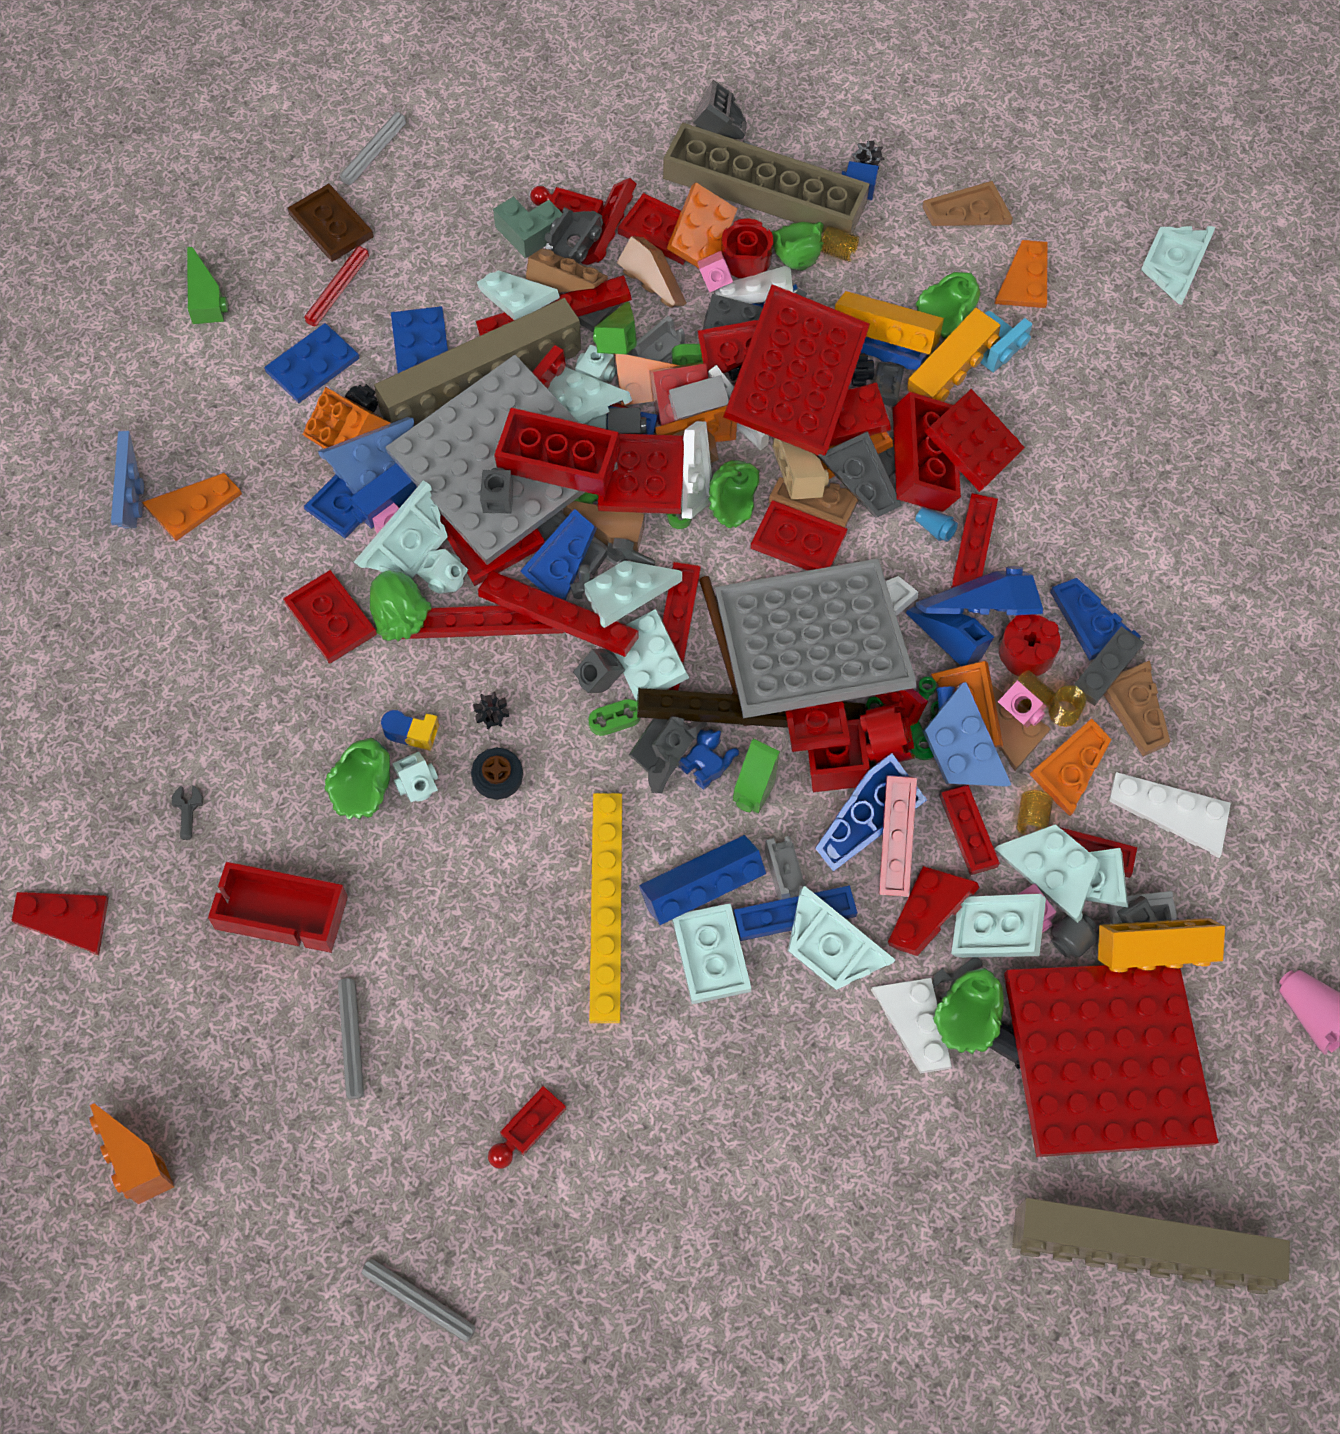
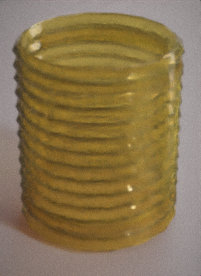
M827 226L822 236L824 244L821 252L840 260L851 262L850 256L852 252L853 254L856 252L859 236Z
M1030 670L1025 671L1015 680V682L1018 680L1047 707L1056 696V693L1043 681L1039 680ZM1021 700V704L1030 711L1032 707L1031 700Z
M1071 685L1063 686L1057 690L1049 707L1050 719L1055 724L1068 727L1078 721L1086 705V697L1082 690ZM1059 702H1068L1076 710H1065L1059 705Z
M1029 790L1022 793L1016 826L1021 834H1027L1024 832L1027 831L1025 830L1027 829L1025 827H1028L1027 825L1036 826L1035 832L1050 826L1052 796L1038 790Z

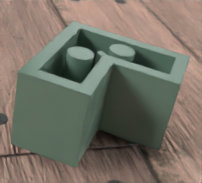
M514 196L493 208L496 229L525 259L546 246L545 234L547 232L550 233L553 221L557 217L560 218L563 214L550 200L528 212Z

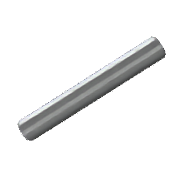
M395 112L342 171L340 178L343 183L351 185L406 124L403 114Z
M346 978L338 981L345 1087L348 1099H359L364 1096L356 984L353 978Z
M369 1259L362 1269V1274L464 1342H468L476 1330L472 1323L377 1261Z

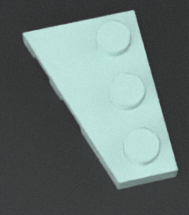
M499 270L489 273L485 278L477 281L481 292L513 320L530 314L560 298L558 289Z
M1121 848L1090 852L1099 860L1100 868L1096 878L1092 881V891L1089 899L1086 898V901L1128 907Z

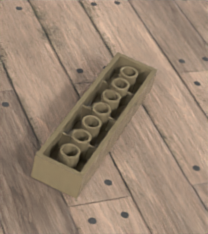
M683 122L663 158V179L690 188L693 184L698 183L720 198L795 223L810 222L815 224L821 222L824 224L823 232L849 241L867 204L869 183Z
M563 298L374 384L380 414L391 423L406 417L413 418L415 426L513 355H516L531 372H533L554 345L564 350L565 358H573L581 351L580 320L566 299Z
M1026 1198L1015 1209L1012 1248L1021 1249L1020 1254L1024 1256L1040 1257V1252L1053 1254V1260L1059 1262H1072V1258L1084 1259L1085 1265L1090 1267L1103 1268L1105 1263L1117 1265L1118 1271L1126 1273H1137V1268L1150 1270V1276L1170 1278V1274L1181 1275L1182 1281L1194 1284L1202 1283V1279L1215 1281V1286L1218 1288L1235 1289L1236 1284L1247 1286V1291L1254 1294H1268V1290L1278 1289V1286L1289 1281L1290 1240Z

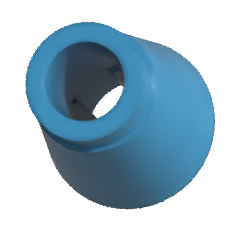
M925 507L919 510L915 521L938 541L944 540L948 542L954 536L958 527V523L954 521L952 516L926 509Z

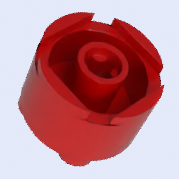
M749 218L738 219L734 221L732 226L728 229L726 227L723 231L721 252L731 276L742 279L766 272L769 269L772 259L773 234L769 228L767 230L762 226V222Z
M1016 615L1007 625L999 646V656L1003 664L1012 674L1022 678H1034L1046 673L1052 667L1060 649L1061 638L1058 625L1040 615Z
M902 702L866 710L865 715L860 716L863 732H868L870 743L866 744V750L870 761L874 760V763H878L890 753L894 755L898 762L915 759V754L909 752V750L914 749V741L908 717L902 718L900 711L905 710Z

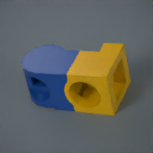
M391 710L385 713L381 719L383 732L388 740L431 751L439 728L437 716L426 714L424 720L406 717L398 710Z

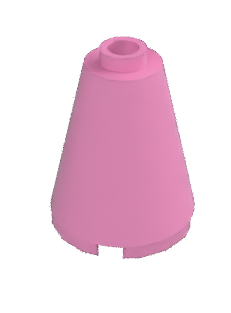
M1290 970L1281 978L1279 983L1282 986L1279 992L1318 1049L1324 1055H1327L1328 1050L1331 1053L1340 1047V992L1302 970L1296 972Z

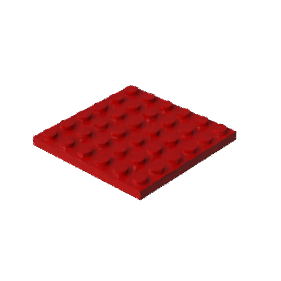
M1107 965L1011 969L1004 973L1036 1157L1210 1146L1219 1143L1181 968H1169L1165 965L1156 966L1154 970H1142L1137 967H1131L1126 972L1111 971Z

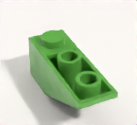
M625 302L595 326L593 340L597 345V353L628 354L637 346L635 320L630 302Z

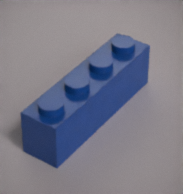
M743 835L640 884L639 888L648 911L658 924L662 925L765 875L766 871L759 850Z

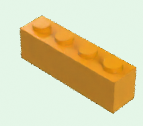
M845 291L835 304V310L870 323L866 337L929 355L940 341L944 321L942 317Z
M975 308L908 379L907 391L944 402L949 396L951 388L954 385L959 386L965 379L966 372L971 367H977L984 357L983 354L1000 340L999 332L1001 325L978 308Z
M1210 918L1099 925L1098 961L1107 965L1111 971L1126 972L1131 967H1137L1142 970H1154L1156 966L1165 965L1169 968H1182L1183 964L1190 963L1196 966H1210L1211 962L1223 961L1225 926Z

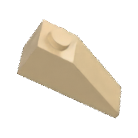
M773 438V451L790 498L823 497L824 487L828 486L829 475L828 471L824 470L820 459L809 451Z

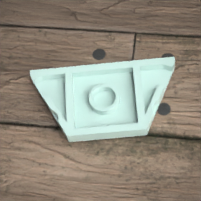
M1192 226L1180 228L1160 227L1141 270L1174 301L1182 305L1216 227L1207 226L1206 230L1192 231Z
M565 367L561 375L555 376L548 388L555 398L581 424L610 412L608 406L616 402L623 401L624 404L632 401L628 391Z
M424 480L373 538L354 561L356 565L361 568L376 569L380 572L388 570L402 572L411 578L417 574L428 553L437 550L448 537L445 527L440 521L439 509L430 498L432 496L430 492L432 489Z
M624 560L585 583V594L588 600L592 602L594 612L598 613L601 626L605 628L682 581V572L675 569Z
M1055 824L1003 843L995 848V851L1030 883H1035L1040 891L1077 923L1082 919L1083 915L1081 912L1086 898L1089 899L1092 891V881L1097 876L1100 862Z
M806 886L800 889L788 952L833 989L837 990L850 984L852 981L861 979L884 966L894 963L895 959Z

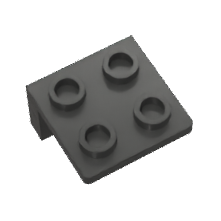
M712 294L702 330L758 320L762 307Z

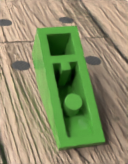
M187 247L188 312L193 324L224 322V313L229 311L227 297H222L218 284L194 248Z
M754 738L750 743L734 789L733 801L736 802V806L748 813L753 810L759 814L775 785L780 751Z

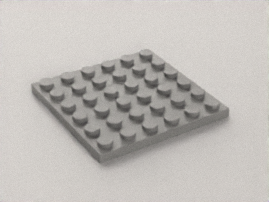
M513 355L385 447L387 453L417 487L423 480L431 486L432 490L430 492L432 496L430 498L437 505L440 513L487 565L585 493L512 475L514 485L511 514L483 513L480 502L482 471L497 468L494 454L511 407L579 423L516 355ZM616 462V464H615V467H614V470H613V471H615V470L618 468V467H617V462ZM496 487L492 491H499L502 487Z
M879 559L715 587L716 599L743 718L916 688V678Z

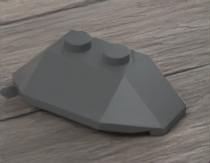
M712 80L695 110L693 123L696 124V127L729 138L743 139L746 135L747 122L740 107L734 102L736 100L734 94L715 80Z

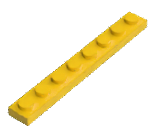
M593 793L590 1023H620L622 793Z

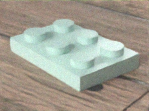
M656 609L626 624V626L639 631V638L625 657L614 654L625 669L623 672L636 701L638 688L667 690L689 678Z
M1042 894L967 897L956 915L951 954L961 958L1040 956L1046 898Z
M731 903L687 912L672 919L691 1004L751 992L752 988Z

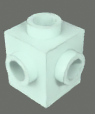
M590 345L585 353L582 352L578 357L575 371L605 383L607 381L610 382L616 372L614 355L597 353V347Z
M441 549L428 553L417 574L428 583V587L432 591L442 594L456 592L462 586L463 578L468 569L461 563L458 556L449 553L446 549Z
M419 751L392 763L398 776L397 779H394L395 786L400 796L406 794L410 802L423 801L438 790L434 782L438 779L437 773L432 763L427 764Z

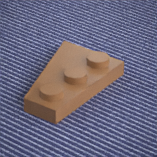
M993 181L924 200L922 206L932 226L1011 225L1013 220Z
M1150 660L1122 672L1104 694L1143 757L1168 746L1170 743L1163 710L1160 709L1157 698L1156 683H1153L1151 675L1152 667Z

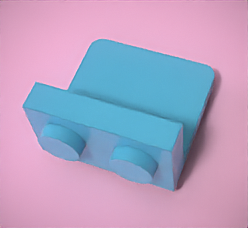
M985 312L986 315L1001 326L999 332L1000 340L983 354L984 357L980 362L982 365L994 373L999 367L1006 364L1018 350L1023 349L1029 343L1033 324L1026 318L1012 328L993 312Z

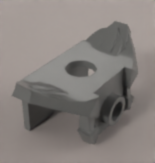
M564 207L561 217H557L553 221L550 233L547 232L545 234V240L547 241L545 249L552 250L554 254L561 257L574 259L576 263L580 264L586 258L592 244L599 239L602 233V215L595 211L573 212ZM571 236H578L580 239L574 248L568 246V239Z
M670 717L669 720L652 719L629 753V756L648 772V783L651 787V793H663L669 777L679 766L678 762L692 741L697 738L700 730L707 725V722L694 721L686 724L684 719L678 717Z

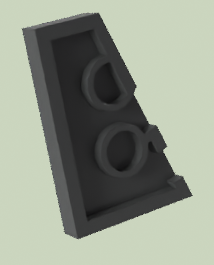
M868 432L829 449L825 456L817 455L875 518L902 506L900 500H897V494Z

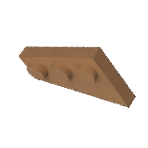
M779 477L770 494L768 503H771L773 500L846 528L859 500L849 489L840 488V484L834 483L824 487L823 497L791 499L784 479Z
M992 685L1003 746L998 748L1008 759L1014 771H1016L1045 738L1051 728L1041 721L1035 726L1032 724L1028 728L1024 726L998 702L1004 696V693ZM1018 704L1017 708L1019 713L1028 712Z

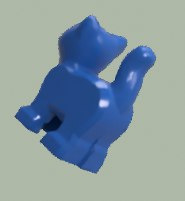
M701 729L696 738V745L692 747L686 757H682L678 762V767L686 774L693 769H697L693 773L696 777L694 782L703 790L712 781L720 778L733 759L739 755L737 748L729 749L723 758L712 751L721 742L720 730L715 732L714 730Z

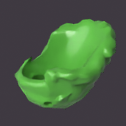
M799 222L772 231L773 247L776 256L792 270L803 271L816 264L824 244L821 236L824 224L821 222L815 224Z
M953 272L942 278L938 284L929 286L928 289H925L919 295V299L916 302L917 311L944 318L941 336L947 338L976 308L981 296L980 288L972 273Z
M741 460L725 462L713 474L710 480V496L708 499L711 504L709 509L713 511V516L717 518L718 522L727 528H736L750 519L752 515L754 493L759 484L760 470L751 463Z
M393 570L382 572L371 582L370 611L376 625V633L381 635L383 640L391 641L396 639L399 642L403 637L407 640L412 634L420 631L432 607L431 603L422 597L421 591L417 587L418 584H415L410 576Z
M374 738L356 741L343 752L340 760L335 763V766L326 775L324 787L325 791L329 794L330 801L333 803V810L339 816H346L347 819L355 817L361 820L362 816L372 817L373 813L379 810V805L383 802V796L390 781V755L388 751Z
M986 968L967 971L955 980L952 988L943 997L942 1002L938 1003L935 1009V1016L933 1017L939 1034L943 1036L941 1040L946 1044L947 1048L957 1049L959 1053H963L966 1050L973 1055L975 1050L985 1052L989 1046L993 1045L994 1039L1000 1034L1001 1019L1004 1012V994L1001 983Z

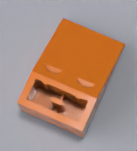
M325 387L322 395L318 398L317 405L310 419L306 423L302 435L325 449L388 425L391 422Z
M95 1103L91 1104L93 1116L89 1117L95 1134H101L104 1145L100 1146V1149L107 1164L112 1163L115 1174L111 1175L117 1192H123L126 1199L130 1198L137 1204H141L174 1188L164 1159Z

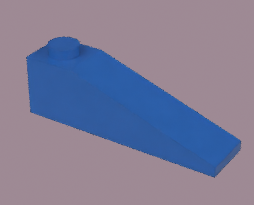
M1008 566L1006 571L992 572L916 602L917 609L931 614H962L964 609H968L969 612L980 613V615H989L990 609L1006 612V615L1043 614V606L1032 574L1023 571V567Z
M892 753L866 772L815 847L833 872L883 833L886 775L910 777ZM916 787L915 809L927 801L918 787Z

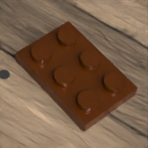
M329 183L287 208L293 220L331 262L374 237L371 228Z

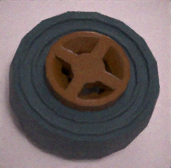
M498 747L487 749L480 753L474 760L471 769L472 782L477 791L486 798L495 800L508 798L516 793L522 784L524 775L522 764L518 757L508 749Z

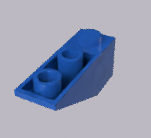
M916 606L906 612L961 667L981 660L994 638L975 618L965 614L924 613L917 609Z

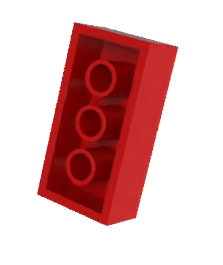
M909 392L892 408L897 500L944 512L961 498L959 469L925 433L935 421L953 406L952 404Z
M511 407L494 454L497 468L511 470V474L514 476L605 497L620 451L619 432Z

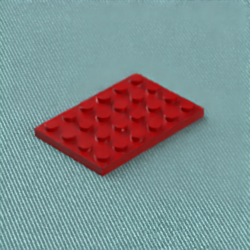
M772 284L723 417L816 455L821 454L825 456L870 323Z

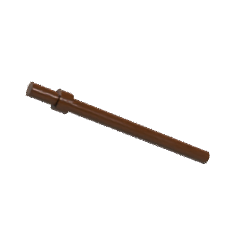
M704 576L699 579L731 684L732 694L738 695L718 603L710 577Z

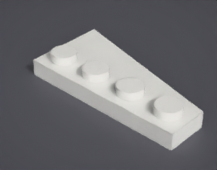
M1115 773L1109 798L1110 802L1142 819L1145 818L1159 825L1158 827L1167 832L1170 831L1194 846H1199L1220 858L1231 805L1230 802Z

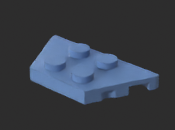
M410 417L403 418L318 451L319 456L332 466L334 473L346 482V486L355 494L396 463L387 453L385 447L413 428L414 420Z
M118 431L111 524L125 529L137 528V518L142 517V504L139 501V494L144 493V482L139 476L130 432Z
M966 682L961 683L949 700L938 710L937 715L922 730L946 784L1010 786L1011 782Z

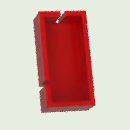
M231 862L225 863L218 884L221 893L216 892L208 915V919L215 930L299 947L302 941L305 948L332 953L348 899L343 885Z

